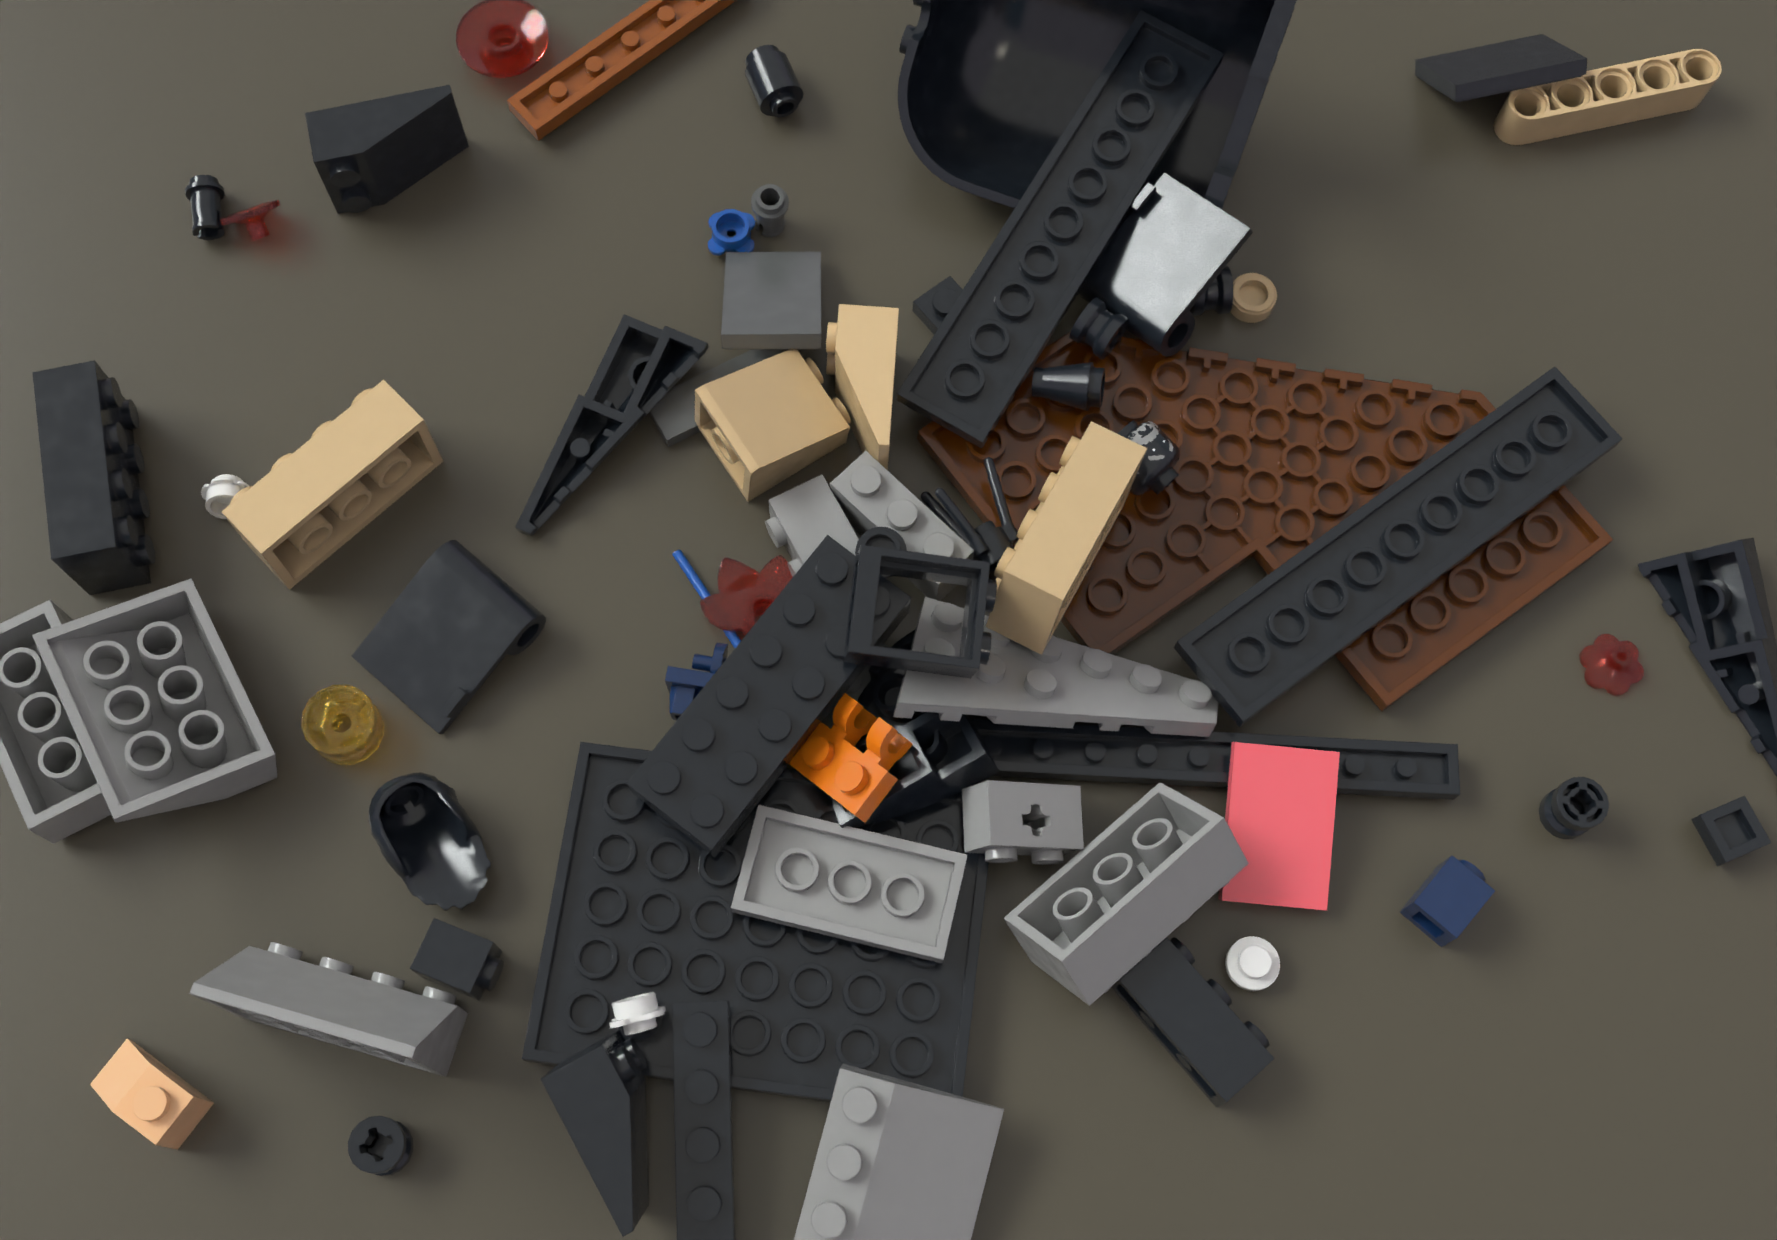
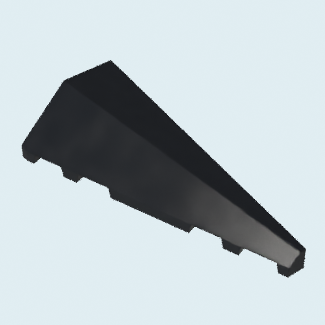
M624 314L585 397L578 395L515 528L525 535L533 536L706 353L709 348L708 343L668 326H664L662 330Z

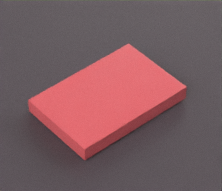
M1231 742L1225 820L1249 864L1219 890V900L1327 911L1340 752Z

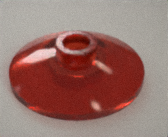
M523 0L482 1L467 11L460 20L456 31V44L463 61L477 73L494 78L513 77L530 70L542 59L549 43V32L544 17L533 5Z

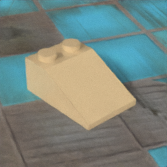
M839 304L838 322H828L826 374L835 375L836 396L848 411L851 419L849 424L862 453L867 451L888 471L899 308Z

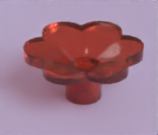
M279 199L265 202L233 213L228 217L220 219L222 225L233 223L246 225L252 241L270 235L264 218L272 209L281 204Z
M1611 634L1599 635L1593 645L1586 646L1580 653V663L1586 668L1584 678L1587 684L1595 689L1605 688L1613 696L1625 694L1629 690L1630 684H1636L1644 676L1643 666L1637 661L1639 656L1637 647L1630 641H1618Z

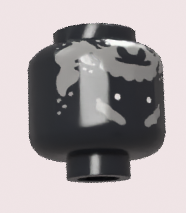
M1133 420L1118 433L1147 448L1130 489L1131 494L1142 495L1152 489L1158 495L1179 476V473L1173 467L1179 461L1180 450L1155 423L1147 421L1138 425Z

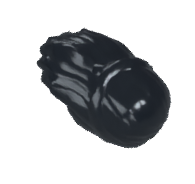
M422 772L410 773L394 778L377 790L369 807L371 835L376 840L388 864L403 879L410 893L418 897L424 904L439 905L445 911L452 906L463 910L468 904L473 903L479 891L488 881L486 872L491 868V862L487 858L482 837L472 820L459 804L455 790L438 780L435 776Z

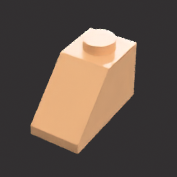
M128 1038L90 1084L113 1113L155 1145L176 1150L180 1148L214 1104L205 1095Z

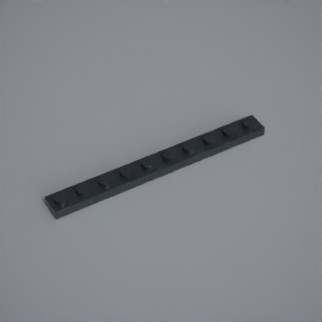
M972 719L1000 770L992 776L1158 784L1161 782L1164 785L1228 788L1231 742L1340 752L1337 794L1451 800L1456 799L1460 795L1458 744L1212 732L1210 737L1151 734L1145 728L1120 727L1119 731L1099 730L1097 725L1074 724L1072 729L994 724L991 720Z

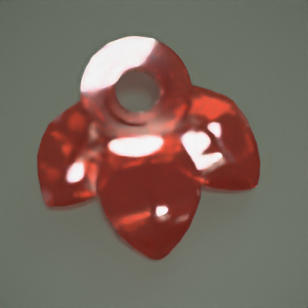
M782 555L776 556L764 566L759 574L751 567L737 560L725 557L720 565L717 578L719 594H713L700 601L705 617L717 628L727 631H742L746 636L756 623L754 619L759 615H763L793 578L786 559Z

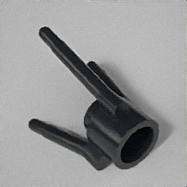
M987 457L984 459V465L1002 527H996L993 521H988L974 529L943 488H937L935 495L945 509L927 491L921 494V498L936 516L974 550L973 560L990 562L989 573L996 570L1006 548L1014 549L1012 543L1019 540V538L1016 537L1018 531L1012 523L994 460L991 457Z

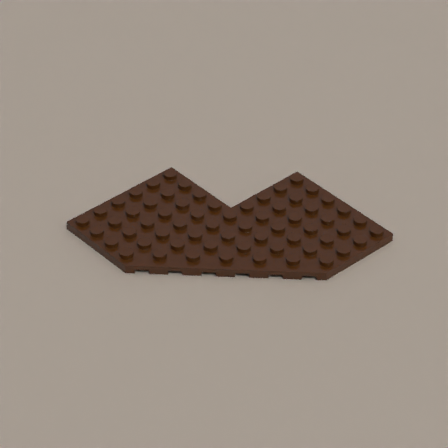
M1069 332L1044 348L982 449L934 421L918 430L917 440L983 523L993 521L996 527H1002L984 465V459L991 457L994 460L996 471L999 475L1012 523L1017 531L1029 509L1036 511L1041 501L1038 500V497L1050 473L1054 472L1057 474L1061 466H1063L1059 462L1071 437L1075 436L1081 439L1091 421L1117 434L1133 420L1138 425L1150 421L1155 423L1180 450L1179 461L1173 467L1179 473V476L1158 495L1152 489L1142 495H1133L1129 492L1119 516L1061 619L1063 625L1078 644L1099 649L1113 655L1250 558L1254 557L1269 575L1496 408L1481 392L1463 389L1459 393L1433 390V385L1399 379H1393L1391 383L1364 379V374L1327 368L1323 372L1297 369L1295 363L1257 358L1256 362L1228 358V353L1189 347L1188 352L1180 350L1173 356L1165 357L1144 341L1122 337L1112 352L1105 359L1101 360L1093 354L1091 346L1086 343L1078 344L1070 339ZM1093 362L1094 367L1105 368V388L1101 408L1090 407L1089 411H1085L1043 397L1032 396V379L1035 367L1048 368ZM1564 485L1337 654L1336 657L1383 712L1607 547L1613 539Z

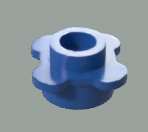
M726 209L713 214L709 218L708 223L712 229V238L708 241V249L713 255L720 256L725 252H753L755 245L751 239V230L755 227V219L752 215L735 209ZM735 232L736 235L734 237H729L727 233Z

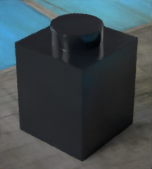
M434 918L410 969L424 979L480 1001L484 990L491 991L495 987L501 975L504 961L499 959L502 950L494 942Z

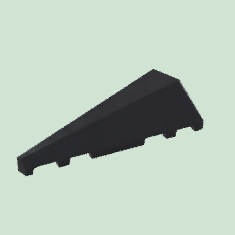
M1754 538L1741 539L1639 563L1638 567L1642 576L1649 579L1663 601L1661 605L1668 616L1673 617L1690 642V650L1731 713L1738 716L1752 738L1751 744L1758 754L1764 756L1777 776V644Z

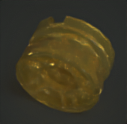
M347 684L331 685L319 690L308 700L302 712L301 728L305 739L327 761L338 765H354L366 760L378 749L384 735V721L378 708L364 692ZM347 716L352 721L347 731L343 733L334 731L343 723V717Z

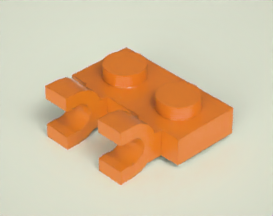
M844 693L834 708V725L829 728L820 722L788 764L866 823L898 780L888 771L897 760L907 753L913 744L880 717H875L864 709L859 702ZM868 733L866 738L867 750L862 753L854 746L862 736Z

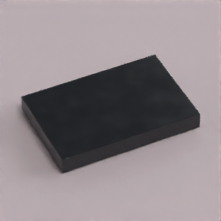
M1544 34L1415 60V75L1455 102L1582 77L1587 73L1586 57Z

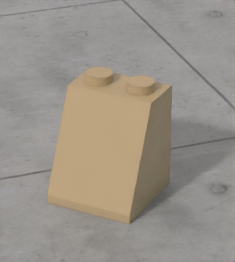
M789 349L695 389V422L747 502L847 441L850 429L848 424L851 422L848 411L837 397L831 399L821 385L824 383V379L819 368L811 358L804 360L797 349Z

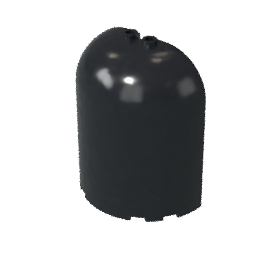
M913 0V5L922 7L917 26L910 24L906 26L899 52L905 54L898 83V108L902 127L917 157L938 178L965 192L1015 208L1135 18L1142 10L1224 53L1221 65L1148 181L1154 186L1165 172L1222 209L1297 0ZM1131 208V210L1129 211V213L1127 214V216H1126V218L1124 219V221L1122 222V224L1125 222V220H1126V219L1130 216V214L1133 212V209H1132V208Z

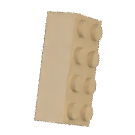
M383 379L374 388H369L359 393L351 406L336 419L321 424L314 431L311 439L294 453H289L279 458L272 466L271 471L256 484L240 490L232 498L230 505L221 512L250 549L290 590L440 465L443 459L424 419Z
M1092 421L1081 439L1075 436L1071 437L1059 462L1063 466H1061L1057 474L1051 472L1038 497V500L1041 501L1036 511L1029 509L1017 532L1018 542L1014 549L1006 548L994 572V576L997 577L995 579L997 581L996 599L993 611L990 612L986 624L987 628L1041 655L1043 654L1126 502L1147 451L1146 447Z

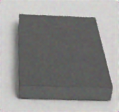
M726 252L721 328L722 349L821 348V252Z

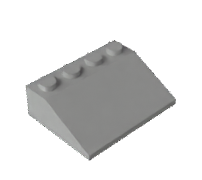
M191 578L32 635L115 823L227 799L277 778L275 753Z
M275 942L270 943L268 951L248 946L196 980L189 993L244 1019L444 1077L447 1076L468 1015L462 1008L454 1005L457 996L431 987H425L422 995L402 990L405 984L404 980L379 972H373L371 980L351 975L354 968L352 965L327 957L321 958L319 966L300 960L302 951Z
M843 1063L838 1073L794 1240H971L1004 1108Z

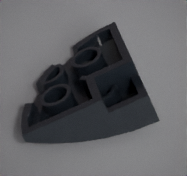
M915 630L901 638L890 648L910 650ZM871 666L869 669L871 681L864 688L857 702L875 717H880L895 728L899 734L908 739L913 745L888 771L898 780L866 823L832 798L833 808L841 828L846 826L857 828L875 824L942 801L961 792L964 788L985 780L1000 770L969 715L962 714L960 721L940 720L939 713L914 711L912 718L893 717L905 670ZM868 733L862 736L854 746L862 753L867 750L866 738Z

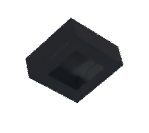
M949 276L914 300L912 311L935 334L963 289Z
M1745 796L1691 819L1717 867L1771 843Z

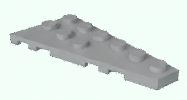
M925 596L910 650L959 657L964 608ZM985 615L983 632H990L992 638L987 665L980 664L979 670L971 679L905 670L893 716L897 718H912L914 711L939 713L940 720L960 721L962 714L987 716L994 724L1072 729L1075 722L1098 723L1099 730L1119 731L1121 725L1144 726L1151 734L1210 737L1217 724L1218 701L1212 695L1210 688L1201 681L1176 675L1147 664H1141L1106 653L1099 649H1093L1057 638L1053 635L1041 655L987 628L986 624L989 616Z

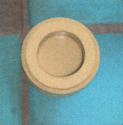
M1258 273L1240 275L1233 281L1231 313L1237 319L1248 323H1256L1266 319L1271 314L1277 300V291L1270 279Z

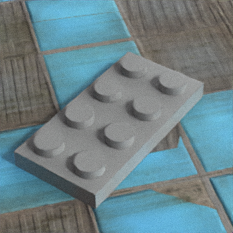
M758 805L734 893L731 911L753 918L943 963L967 854L850 826L841 828L838 823Z

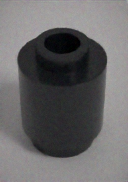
M763 45L750 52L745 60V76L761 112L767 116L779 118L792 114L802 101L804 93L787 55L779 51L778 47L774 45Z

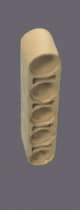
M1691 49L1589 70L1582 77L1514 90L1509 93L1495 119L1494 131L1498 138L1507 144L1524 145L1691 110L1701 103L1719 78L1722 71L1721 63L1716 55L1710 51Z

